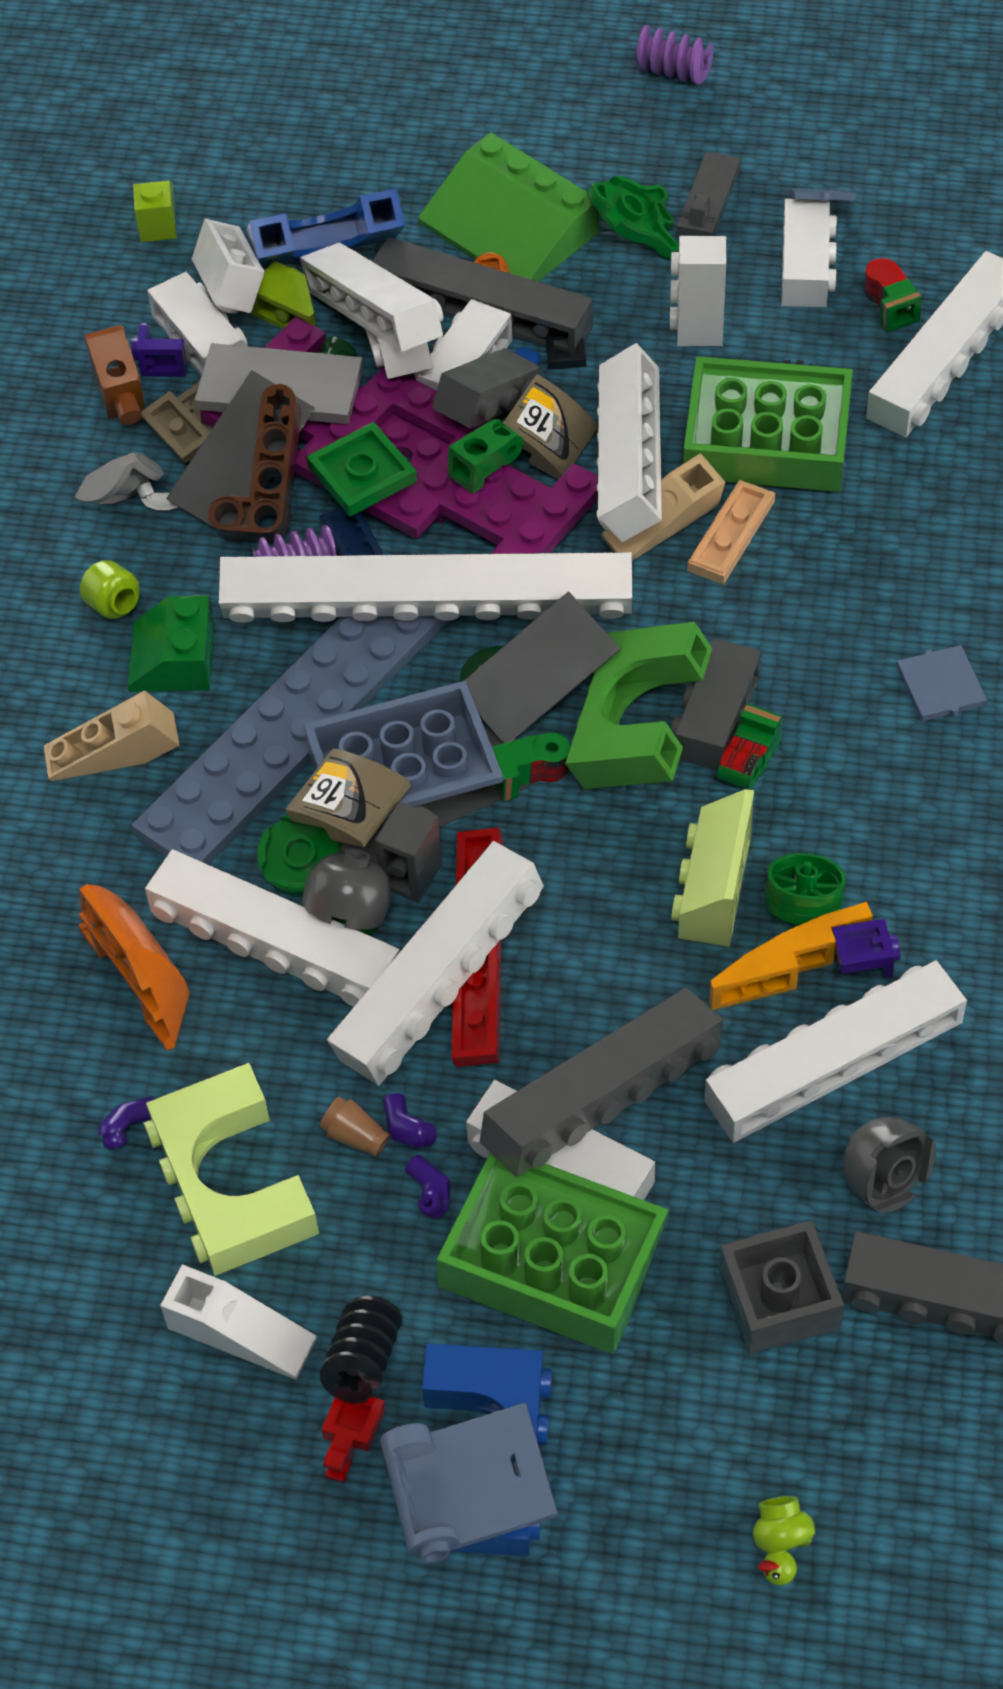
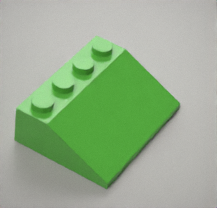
M490 132L464 153L418 216V223L474 260L484 253H497L506 261L511 274L539 282L599 233V211L590 202L585 190Z
M696 356L684 443L683 464L701 453L725 482L737 483L739 480L755 485L841 492L853 369Z
M490 1153L437 1258L438 1287L614 1355L634 1310L668 1217L669 1209L548 1164H544L539 1168L532 1167L516 1177Z

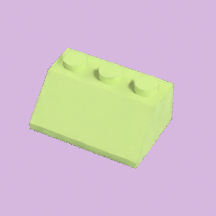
M745 789L701 807L698 824L690 823L686 848L692 849L691 859H682L679 884L685 885L683 895L675 894L671 916L672 921H679L678 939L730 947L751 840L754 790Z

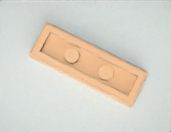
M739 480L689 559L687 571L724 585L774 504L775 493Z

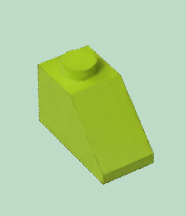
M159 181L133 184L134 210L140 241L150 242L177 239L172 182Z
M274 261L264 271L252 308V315L281 329H284L295 317L316 327L305 274L300 273L295 268L287 267Z

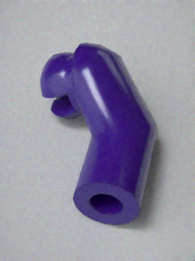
M394 1093L383 1098L388 1132L394 1141L412 1148H420L421 1146L428 1148L434 1144L437 1138L435 1126L432 1123L424 1122L420 1118L409 1115L403 1094Z
M153 1096L120 1104L109 1113L98 1128V1135H102L105 1148L114 1149L124 1146L127 1142L124 1129L130 1125L151 1120L146 1103L154 1100Z
M418 1154L409 1161L405 1168V1173L422 1186L421 1200H418L420 1211L430 1218L441 1217L450 1207V1179Z

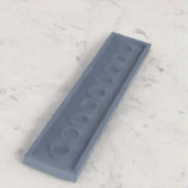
M377 616L372 621H358L352 617H340L131 825L133 835L166 857L173 849L209 865L311 762L303 724L364 708L449 620H439L435 616H418L417 619L411 621L397 620L393 616Z

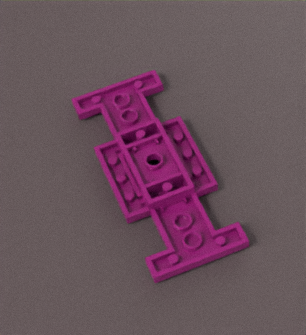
M295 317L264 348L317 353L326 340V333ZM384 366L363 388L358 386L349 424L308 420L299 433V437L308 443L297 453L295 473L326 489L308 468L306 456L375 422L401 454L411 459L409 463L417 471V482L369 506L364 511L415 539H418L434 521L442 524L449 518L498 545L491 554L550 553L598 500V475L575 463L551 488L509 465H501V468L484 478V487L472 494L447 475L449 446L489 421L473 428L464 426L432 409L436 390L407 375L388 379ZM200 410L201 421L212 427L215 426L223 412Z

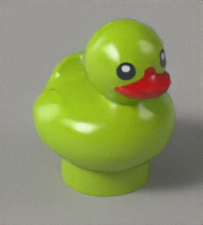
M796 1496L775 1497L758 1504L760 1518L753 1528L752 1537L755 1544L762 1551L767 1552L764 1560L758 1565V1570L763 1571L765 1578L777 1586L790 1583L797 1573L795 1559L786 1550L798 1546H808L815 1534L813 1519L806 1512L800 1510L798 1497Z

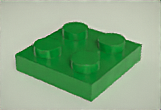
M375 422L306 456L308 468L349 516L417 482V471Z

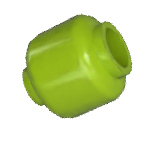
M101 560L89 567L81 579L79 588L81 598L85 604L108 619H119L127 615L136 606L140 594L139 581L134 574L111 560Z

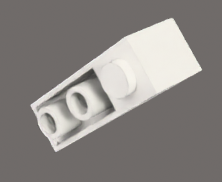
M185 1265L180 1267L160 1305L169 1330L297 1380L317 1340V1336L226 1281Z

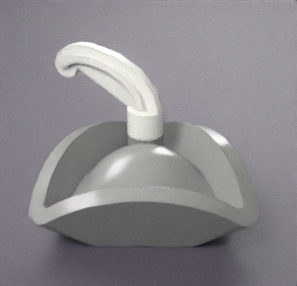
M135 452L114 459L88 474L75 495V498L89 503L112 504L128 499L138 492L141 501L147 507L154 510L179 508V506L166 499L169 493H155L149 479L158 481L164 475L162 468L144 454Z

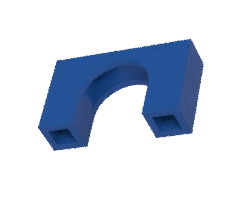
M394 188L360 196L352 206L316 217L288 220L287 214L283 213L249 221L244 235L264 269L268 268L274 261L281 264L300 261L302 256L339 242L353 249L384 242L388 237L396 239L405 227L397 189Z
M426 1343L422 1382L425 1408L468 1410L490 1414L526 1402L538 1444L547 1445L549 1415L540 1414L541 1399L551 1398L552 1369L544 1368L542 1350ZM541 1523L452 1551L529 1557L531 1539L540 1540Z

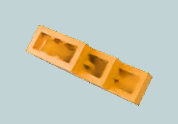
M864 902L824 914L779 934L743 955L710 980L709 1004L711 1009L716 1010L796 990L799 972L833 964L836 940L832 927L872 921L873 915L868 903Z

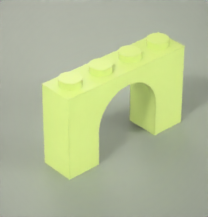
M249 1063L146 1103L151 1120L143 1124L153 1148L162 1146L166 1157L160 1159L159 1164L168 1186L177 1183L181 1196L174 1198L177 1209L184 1224L193 1222L197 1234L191 1236L190 1239L200 1263L209 1261L214 1276L319 1234L315 1212L299 1175L243 1196L219 1194L206 1187L198 1178L201 1161L215 1144L230 1136L270 1121L265 1098Z

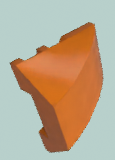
M86 884L79 888V906L82 910L79 913V919L82 923L78 925V929L100 959L106 955L110 958L138 997L145 1022L168 1052L176 1045L190 995L188 986L179 970L136 912L117 894L97 885Z

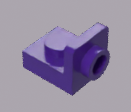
M140 324L138 338H132L131 353L134 361L139 363L141 376L186 377L188 364L183 339H151L148 324Z
M885 919L832 927L836 940L835 951L841 974L881 968L883 978L893 977L894 961H898L901 958L897 935H889Z

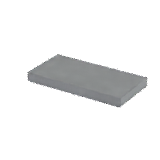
M211 343L195 397L196 410L224 412L251 370L275 384L287 385L293 390L296 397L315 407L314 411H308L312 412L308 419L309 421L349 424L363 370L362 357Z

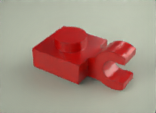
M336 1397L334 1398L322 1427L323 1438L332 1441L323 1462V1467L328 1468L325 1474L326 1478L344 1483L351 1468L355 1448L367 1452L370 1451L386 1410L384 1400L370 1397L365 1403H350Z

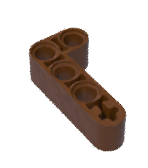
M273 384L262 394L249 497L220 496L214 499L209 506L208 518L217 534L225 540L258 543L260 537H265L268 544H273L275 534H280L282 538L287 534L301 423V407L293 390L287 385ZM286 402L287 405H284L281 408L280 418L283 423H279V418L275 409H280L281 403ZM273 440H286L285 446L281 450H268V446ZM275 476L282 478L277 488L271 490L263 488L264 482L268 478ZM231 511L238 513L237 519L232 524H220V519L225 513ZM270 514L277 516L276 523L269 528L259 527V522L264 516Z

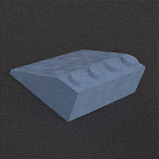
M466 680L303 724L309 758L314 772L333 748L357 754L407 778L411 787L400 801L411 806L422 805L504 782L501 769Z

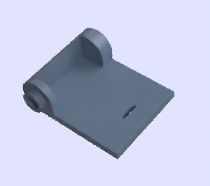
M526 1402L430 1432L425 1424H406L389 1430L380 1438L408 1554L411 1557L420 1558L422 1563L441 1561L447 1558L452 1550L559 1517Z

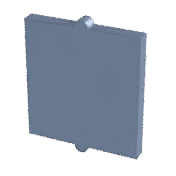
M788 188L787 196L793 199L856 201V193L850 190Z
M962 645L934 652L929 649L925 651V654L897 661L896 666L921 721L946 715L956 717L959 712L987 705L986 696Z

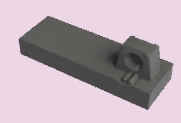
M705 152L677 224V237L716 235L741 168V158Z

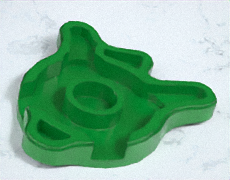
M613 176L608 182L606 180L593 183L587 190L590 202L597 208L606 223L621 236L633 242L646 244L667 259H671V252L679 251L678 243L668 232L674 225V218L664 205L668 200V193L661 185L644 186L623 176Z

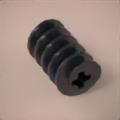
M368 1295L356 1297L347 1302L342 1310L341 1319L337 1323L336 1332L331 1339V1346L325 1355V1361L320 1368L321 1383L324 1389L332 1396L345 1402L365 1403L371 1397L372 1390L380 1386L383 1380V1373L388 1366V1358L393 1352V1344L398 1337V1330L403 1323L402 1314L394 1304L383 1298Z

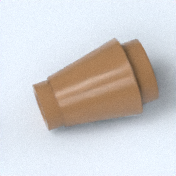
M340 1096L329 1106L319 1126L327 1132V1138L371 1154L375 1158L381 1154L391 1136L352 1099L346 1101Z

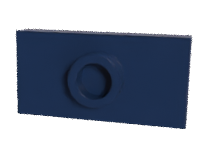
M339 508L319 515L321 527L328 525L332 531L337 556L384 555L361 511L349 516L343 508Z

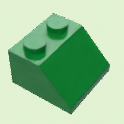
M209 595L168 596L134 621L127 686L129 692L210 690L215 622Z

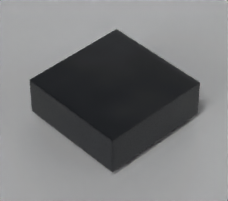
M568 333L548 334L545 337L548 370L586 367L583 338H581L577 345V352L570 353L554 348L553 340L568 339Z

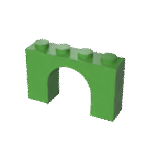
M695 622L608 632L607 634L620 647V650L594 673L592 682L588 687V695L582 713L578 718L577 729L565 764L584 789L673 781L683 746L666 722L660 721L631 725H619V722L626 708L638 696L652 688L668 684L703 681L712 647Z

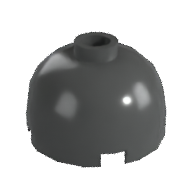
M349 848L345 852H336L321 858L310 870L303 889L302 905L310 914L329 924L331 923L332 916L346 920L344 928L372 929L381 926L384 923L390 906L391 887L387 873L376 861L370 858L367 852L356 848Z
M884 1116L875 1118L861 1126L850 1136L843 1156L844 1177L852 1192L865 1204L881 1213L897 1211L910 1203L916 1196L908 1191L916 1185L918 1180L920 1179L926 1183L930 1177L936 1160V1144L932 1138L926 1135L923 1129L899 1117Z

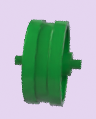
M793 853L779 857L769 866L764 895L765 905L773 915L783 921L801 925L824 914L843 908V893L846 888L845 872L837 863L830 859L811 853Z

